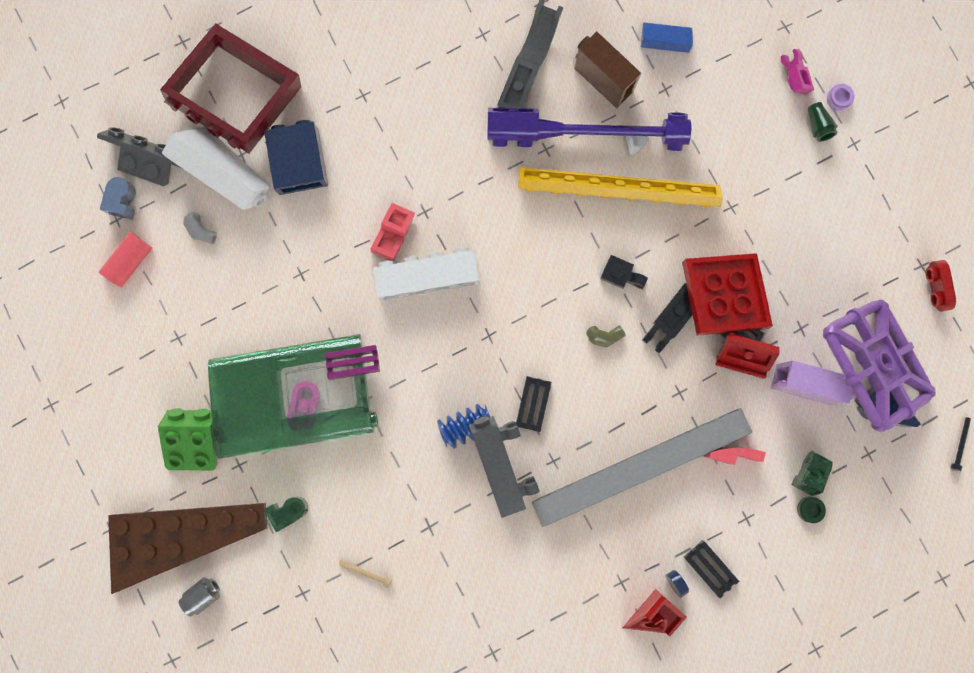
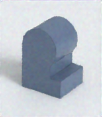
M121 177L111 178L106 184L99 210L108 215L133 220L135 210L129 207L136 195L134 186Z

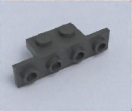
M110 127L108 130L97 133L98 139L120 146L117 168L119 171L165 186L169 183L171 165L181 168L162 154L166 146L165 144L148 142V139L145 137L131 136L124 133L123 129Z

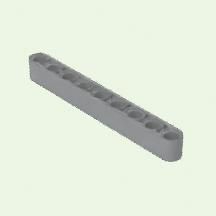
M742 408L736 409L544 495L531 503L542 527L550 525L751 434L752 429Z

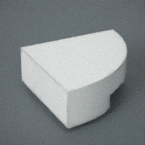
M625 136L629 156L641 151L646 145L649 136Z

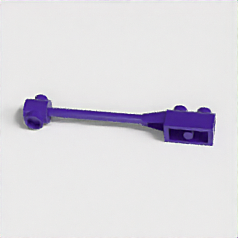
M488 107L487 140H492V145L496 147L507 146V141H517L518 147H532V141L571 134L662 137V144H667V150L681 151L683 145H689L691 140V120L688 119V114L680 112L668 113V117L663 120L662 126L563 124L558 121L539 119L538 109Z

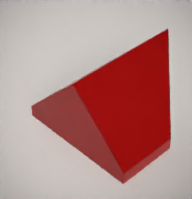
M655 589L622 628L666 633L668 636H671L687 616Z

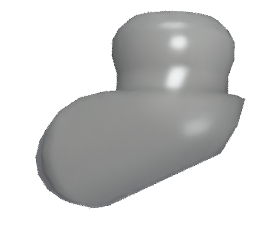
M196 212L188 213L184 217L183 225L191 238L214 244L217 233L201 227L199 214Z

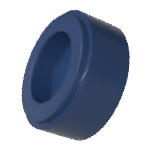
M672 570L665 575L669 585L680 598L689 593L686 582L676 570Z

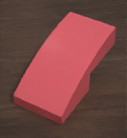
M391 203L381 223V229L370 248L371 253L394 262L411 226L415 212Z
M719 448L705 454L704 457L735 465L737 456L756 462H764L766 452L748 448Z

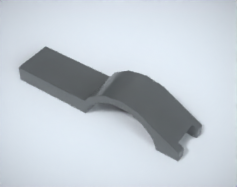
M539 0L528 36L519 55L515 59L498 101V107L524 108L538 71L554 38L564 7L558 6L556 11L544 6L545 0Z

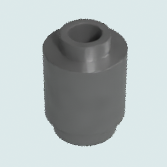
M203 577L185 591L182 594V598L179 599L178 602L182 611L190 617L204 611L219 599L220 587L218 583L212 578L207 579Z

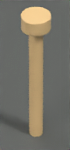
M340 560L339 566L384 583L383 586L386 588L391 583V577L383 578Z

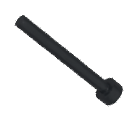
M965 417L955 463H951L950 469L962 471L963 466L960 463L971 418Z

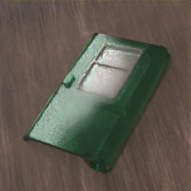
M361 334L209 359L208 377L213 442L218 459L374 433V428L378 427L377 413L372 412L370 408L366 374L335 380H328L327 378L328 372L324 353L362 347ZM364 355L332 360V362L364 357ZM365 363L353 366L333 368V371L336 372L365 367Z

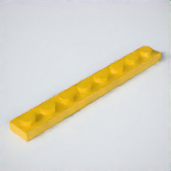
M520 167L518 189L530 192L539 190L549 191L553 194L572 193L577 196L594 195L602 198H625L630 201L639 199L649 200L654 203L694 204L706 208L712 206L721 207L723 200L720 185Z

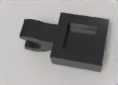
M610 255L600 279L621 289H624L625 284L629 283L643 290L648 277L631 272L634 264Z

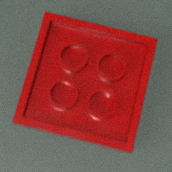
M757 253L687 258L682 262L697 336L764 330L773 327Z

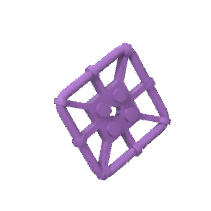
M884 300L872 301L860 308H853L845 316L831 322L823 329V338L827 340L833 355L846 377L845 383L853 389L874 430L884 432L893 428L904 419L912 418L917 410L935 397V387L932 386L913 351L915 347L912 342H908L893 313L889 309V304ZM873 312L876 314V335L866 319V316ZM851 324L855 325L864 342H860L841 329ZM889 330H890L892 336L894 337V339H895L897 345L899 346V348L896 347L894 341L892 340V338H891V336H890V334H889ZM841 345L855 353L856 360L863 370L856 373ZM902 355H904V357H905V359H906V361H907L908 365L910 366V368H911V370H912L913 373L910 372V370H909V368L907 367V365H906L904 359L902 358ZM866 377H868L871 387L876 391V408L861 382ZM904 382L919 391V396L911 401L902 383ZM890 391L899 405L897 411L890 415Z

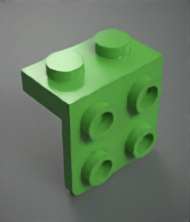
M179 408L167 410L157 426L164 466L167 470L212 471L216 469L217 458L213 431L220 420L218 410H182Z

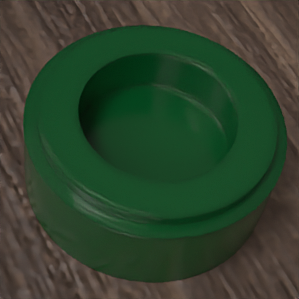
M808 496L799 501L797 513L805 522L818 523L825 517L826 507L820 499Z

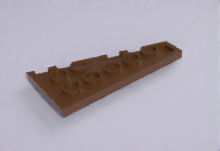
M266 503L108 515L111 594L267 529Z

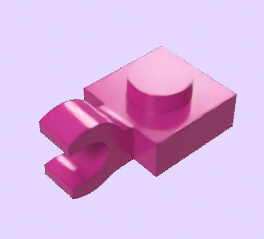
M793 49V60L790 62L789 56L782 55L781 63L785 67H789L787 71L790 88L795 93L808 94L814 91L808 67H805L803 64L801 50Z

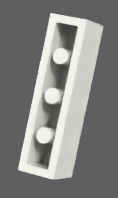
M459 248L453 251L454 254L444 255L443 252L429 254V258L419 259L417 256L407 257L403 259L404 262L396 264L393 261L378 263L379 267H373L377 298L380 301L480 284L474 250L469 251L468 248Z

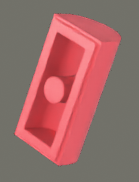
M129 232L98 272L107 280L122 288L153 247L134 233Z

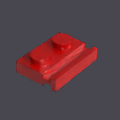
M728 333L720 353L716 357L715 365L765 379L767 372L771 370L780 351L778 346Z

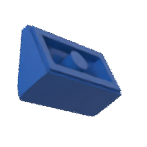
M643 22L641 48L690 52L693 46L692 28Z

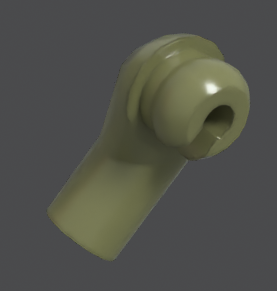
M620 325L609 332L600 330L596 326H591L586 332L589 341L601 347H609L626 336Z

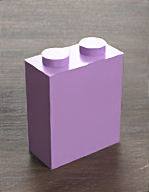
M788 361L776 365L771 385L773 390L828 405L850 404V400L855 396L851 386H847L845 383L846 377L844 374L797 361Z

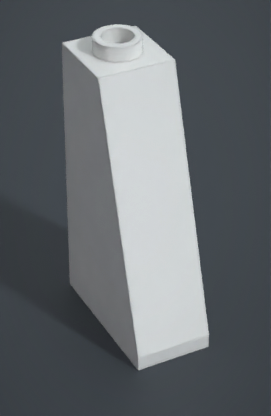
M205 126L171 134L162 152L165 157L242 210L252 207L257 208L263 204L266 199L265 194L270 186L225 143L210 134Z

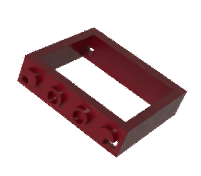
M215 23L162 86L160 91L165 99L164 103L169 105L173 111H181L192 123L196 125L200 123L213 136L217 138L221 136L226 139L232 148L242 149L250 154L264 136V130H268L300 90L301 82L298 73ZM217 47H220L281 85L244 133L180 94Z

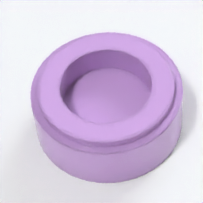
M846 84L835 85L827 94V103L833 110L843 111L853 103L855 98L854 91Z

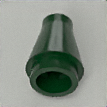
M822 102L809 106L807 110L810 116L813 137L817 138L818 142H823L836 136L838 125L824 108Z

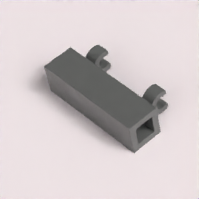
M484 416L476 419L469 427L501 518L525 510L526 506L522 497L537 494L540 490L534 476L517 483L503 441L516 439L521 436L516 422L512 421L498 428L494 416L490 418Z

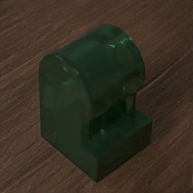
M814 451L809 452L802 463L799 474L794 477L791 485L811 496L822 494L833 462Z
M295 496L287 499L281 508L275 503L263 510L275 532H279L303 518L307 514L309 506L304 498Z

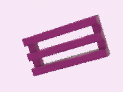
M376 345L324 353L328 380L380 372ZM372 354V356L332 362V360ZM374 362L372 366L333 371V368Z

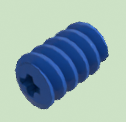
M476 404L475 413L466 408L465 417L459 411L456 412V421L448 415L446 425L440 419L437 420V425L446 447L447 443H449L453 449L457 448V439L465 445L467 435L474 441L469 425L473 424L480 417L487 416L490 418L486 405L485 409H483L479 404Z

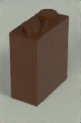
M596 31L591 37L586 36L579 43L574 69L615 108H618L634 92L641 72Z

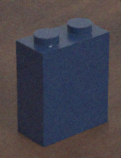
M300 120L295 125H274L271 129L264 130L273 187L279 195L328 186L319 130L314 121Z

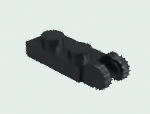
M686 283L677 291L642 339L647 344L655 336L654 334L658 329L662 330L666 336L656 345L655 351L658 353L665 348L671 339L677 336L692 317Z

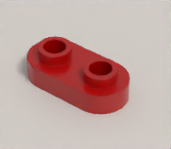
M945 260L932 261L926 269V278L930 282L932 291L931 303L940 312L953 310L956 306V295L949 264Z

